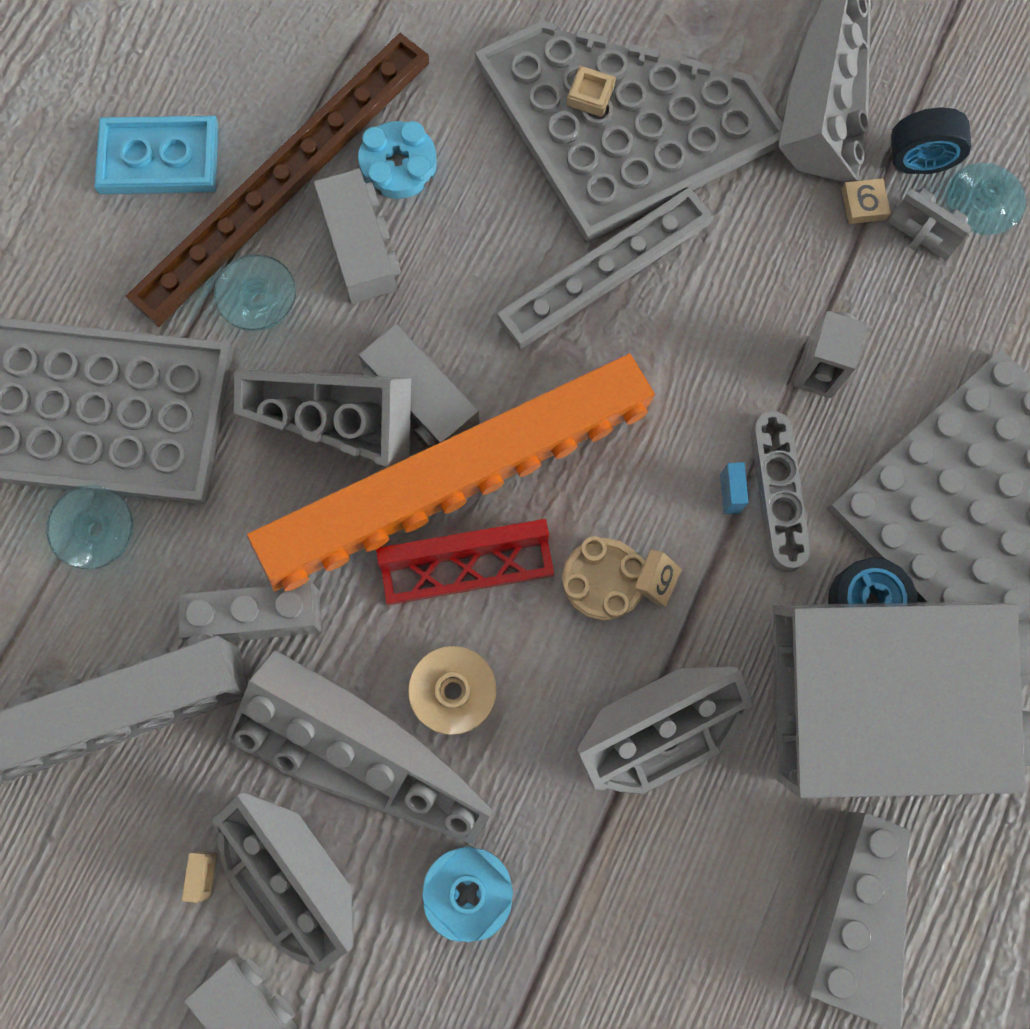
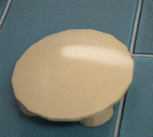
M596 536L589 537L584 540L582 545L574 549L565 562L562 574L564 593L572 606L587 617L603 621L621 618L634 610L644 596L635 589V584L645 561L633 549L621 541Z

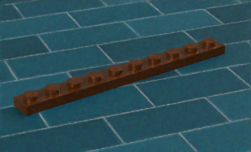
M400 32L126 295L129 302L157 327H160L429 64L428 54Z

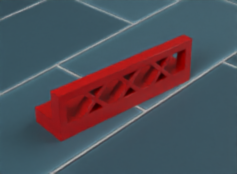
M541 519L389 545L376 549L378 565L382 571L386 604L394 605L554 577L548 543L549 531L547 520ZM540 546L544 568L525 570L515 563L514 559L522 549ZM514 550L509 558L500 553ZM492 554L501 560L504 565L496 576L485 578L472 568L481 556ZM471 558L467 565L461 562L460 559ZM450 561L463 570L453 584L442 585L431 577L439 563ZM430 565L425 572L418 568L420 566ZM509 567L517 571L516 573L505 574ZM409 568L421 577L412 591L394 594L391 571ZM468 574L476 579L463 582ZM426 581L435 586L421 589Z

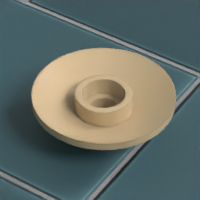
M459 646L442 647L428 653L414 668L409 681V700L417 718L431 730L447 735L463 734L478 727L489 716L496 699V681L488 663L476 652ZM450 684H457L462 689L460 697L455 700L448 699L445 695V689Z

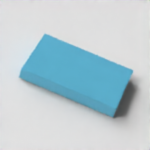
M216 116L99 118L95 189L99 194L216 192L219 125Z

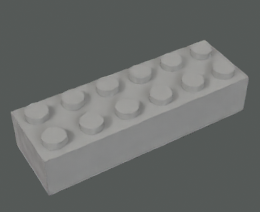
M204 633L187 639L185 641L186 647L172 652H169L168 648L150 651L141 656L142 662L125 667V664L121 663L104 667L97 671V678L81 683V679H72L54 685L52 687L53 693L39 698L35 694L8 701V709L0 711V785L242 700L249 682L238 647L219 636L213 637L212 633Z

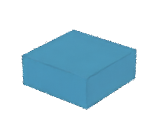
M745 462L727 463L720 474L723 514H740L749 503Z

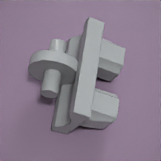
M911 188L888 220V223L913 239L908 247L915 251L922 244L946 261L972 229L967 224L968 216L957 209L949 210V212L936 204L935 195L924 188L918 191Z

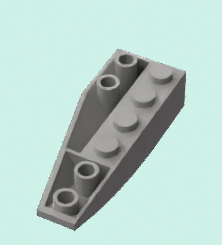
M823 0L814 17L800 52L790 85L778 146L797 171L842 182L858 181L860 166L864 162L863 148L865 136L870 127L868 101L871 0Z
M276 650L250 679L226 740L237 745L242 750L251 753L282 773L288 774L304 784L471 844L474 843L493 811L453 770L387 716L347 690Z

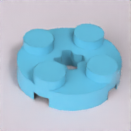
M415 121L387 122L377 127H371L363 134V142L358 152L360 170L365 183L372 182L374 188L381 191V195L393 199L412 197L425 188L424 184L429 181L431 175L433 178L437 168L436 150L432 139L425 133L420 123ZM395 154H402L408 157L402 160L403 165L395 166L393 161H388Z
M470 846L450 850L439 857L426 874L422 894L425 915L432 927L445 938L458 942L484 940L495 934L506 922L511 911L513 888L507 868L491 852ZM460 882L467 886L475 882L479 886L476 895L480 900L475 906L470 902L461 906L457 902L460 892L456 886Z

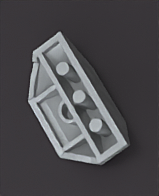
M736 666L677 669L602 708L576 750L596 790H606L607 788L619 792L645 794L720 754L736 732L743 715L747 716L753 708V703L741 671Z
M244 792L236 796L212 819L214 831L218 833V850L224 874L275 948L298 962L310 965L311 970L321 974L353 948L351 887L298 813Z

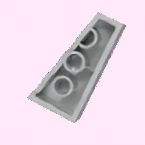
M278 370L234 371V413L280 430L292 431L302 435V438L326 443L340 448L342 452L374 460L376 464L390 467L409 458L411 378Z
M849 812L796 988L812 998L886 1028L901 1029L910 830L868 813Z

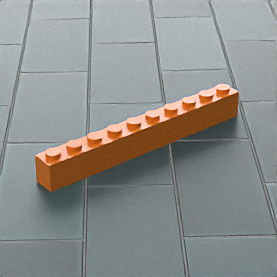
M631 353L248 533L247 537L250 546L273 591L275 592L281 588H284L285 591L294 590L309 580L308 575L322 568H325L326 571L337 569L350 560L349 555L365 548L366 552L378 549L390 540L388 536L402 529L407 533L412 532L425 525L429 521V516L441 510L445 514L451 513L462 507L467 502L466 498L478 492H481L482 495L490 494L499 489L505 483L504 479L515 474H518L519 477L529 475L541 466V461L551 456L561 459L576 450L578 443L588 438L592 442L598 441L611 433L613 426L623 421L627 425L637 422L648 413L647 408L655 393Z

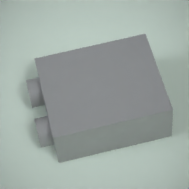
M973 601L772 605L777 781L799 798L1026 793L1025 766H1030V712L1022 711L1021 675L1030 674V624L1024 620H1019L1018 604Z

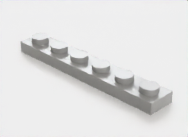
M689 187L497 313V321L519 350H521L710 225L714 216Z

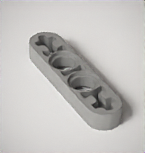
M769 411L763 413L751 429V439L768 556L775 568L784 572H791L807 562L811 547L792 425L784 414L778 411ZM770 423L773 430H780L781 433L778 434L774 441L776 451L765 454L764 451L768 452L772 447L770 434L763 433L762 431ZM772 461L783 463L788 470L787 479L783 481L771 479L766 471L767 464ZM779 500L788 502L794 510L792 520L786 522L777 519L772 511L774 502ZM795 527L796 531H793L788 536L789 545L792 549H798L799 554L792 558L791 562L787 555L780 554L779 551L786 545L785 532L777 535L776 531H787Z

